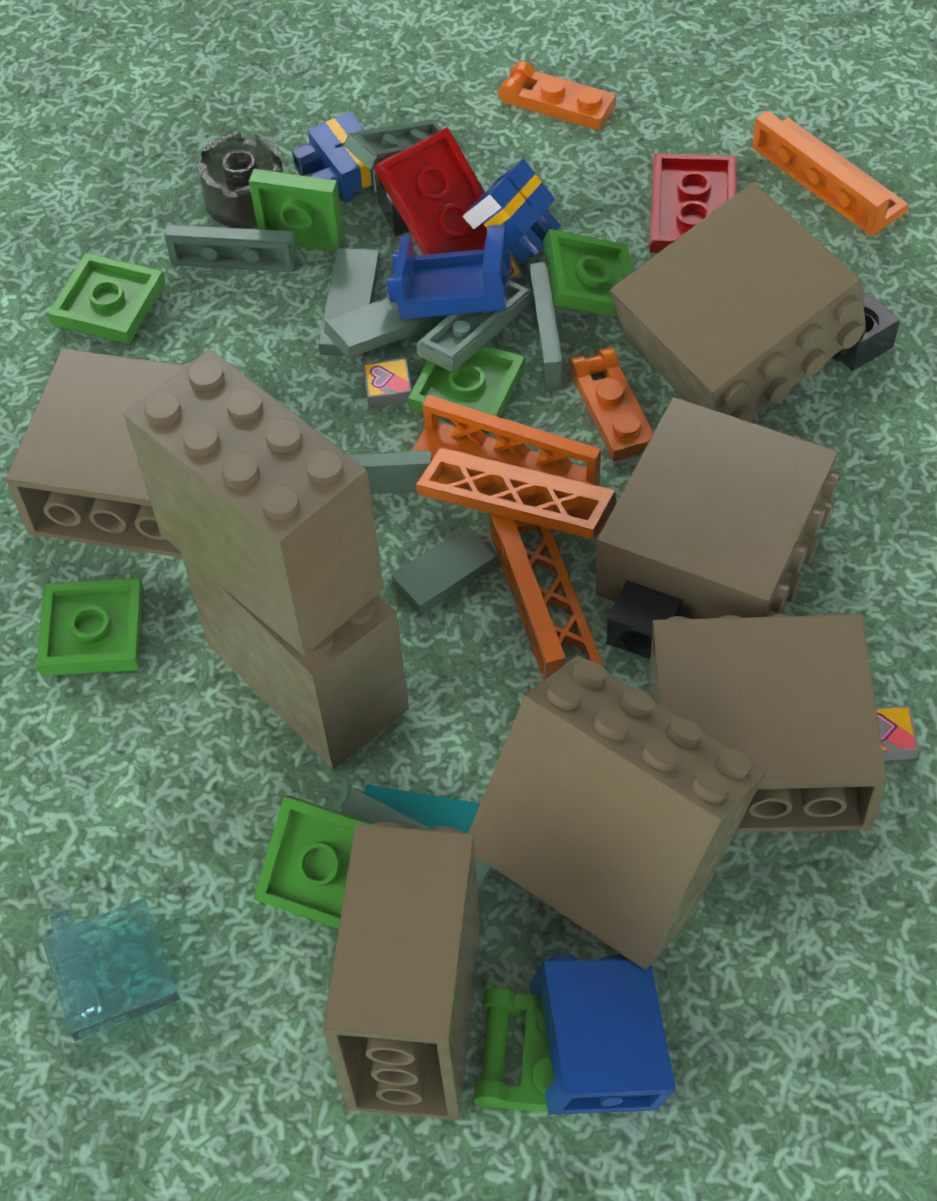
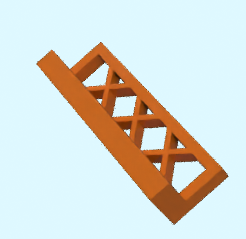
M768 110L755 118L752 148L870 236H873L907 212L908 203L790 118L782 121Z
M427 395L422 404L424 430L412 451L430 450L431 461L441 447L596 486L600 483V448ZM438 416L450 419L456 426L438 421ZM480 429L492 432L499 440L488 437ZM524 443L536 446L542 453L530 450ZM567 457L587 462V468L573 464Z
M441 447L416 484L417 493L421 496L593 540L597 534L600 535L616 505V492L613 489Z
M489 513L490 534L543 680L566 664V657L562 649L565 642L585 650L588 660L597 662L604 667L551 529ZM538 529L542 541L536 551L533 552L524 548L520 534ZM545 551H547L549 558L543 556ZM536 565L555 572L557 578L549 590L538 585L533 572ZM560 588L564 596L557 594ZM551 603L570 611L571 618L564 629L553 625L547 609ZM575 627L577 629L578 635L572 633Z

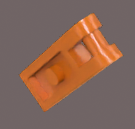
M519 61L514 65L509 74L510 78L505 79L498 89V96L504 103L599 131L616 106V94L535 71L533 66L525 61Z
M608 347L598 350L596 356L586 359L583 355L568 359L570 375L612 461L643 453L653 435V431L619 366L614 348ZM603 372L605 378L593 381L591 375Z

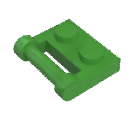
M488 988L484 990L482 1009L487 1013L482 1075L481 1081L475 1083L473 1102L482 1107L548 1112L545 1092L555 1079L541 995L515 993L506 988ZM509 1016L526 1017L520 1086L504 1083Z

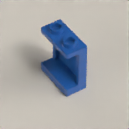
M505 224L488 226L485 249L416 255L413 250L411 235L401 236L399 251L392 254L394 275L388 276L387 281L390 302H397L400 319L506 310L511 258Z
M622 954L608 955L599 960H577L572 955H559L542 962L529 984L531 994L541 995L555 1079L545 1092L548 1115L658 1110L676 1090L652 966L650 965L644 970Z

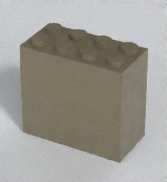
M754 182L610 289L625 339L687 402L748 422H752L755 415L771 403L774 404L783 400L791 388L806 376L817 374L825 366L827 360L840 350L855 345L866 331L861 279Z
M61 349L6 477V482L28 535L182 558L181 552L160 535L123 413L187 365L175 362L165 363L142 360L131 356L120 357L98 354L92 351Z
M208 349L123 413L160 535L304 657L384 589L367 469L214 351Z
M673 397L597 539L595 595L616 602L626 580L682 599L681 617L689 619H714L725 615H736L741 618L770 617L775 614H785L782 610L786 601L792 603L800 587L802 575L799 572L802 565L809 566L816 552L819 538L815 536L819 528L824 530L827 528L834 510L835 502H832L841 478V473L834 471L838 451Z
M181 553L208 645L332 769L336 768L409 709L397 612L378 594L304 657Z
M829 612L821 616L775 614L770 617L750 618L725 615L714 619H689L676 616L666 620H653L649 680L650 694L654 702L679 718L694 722L701 728L703 733L728 748L741 751L752 763L766 771L735 833L872 830L887 783L862 614L844 615L839 612Z
M577 655L524 696L468 834H473L476 857L646 970L692 918L766 771L752 763L741 751L728 748L703 733L701 728L694 722L679 718L658 705L647 693L633 689L608 674L602 665Z
M377 822L372 826L355 825L323 1025L324 1035L347 1110L460 1121L481 936L473 834H465L458 829L446 826L434 827L428 831L405 829L393 822Z

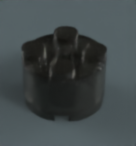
M230 133L220 136L204 147L201 152L202 159L200 164L197 165L205 207L208 214L220 224L229 228L250 229L257 226L249 179L254 169L283 173L280 151L273 141L263 135L255 134V139L242 138L241 133Z

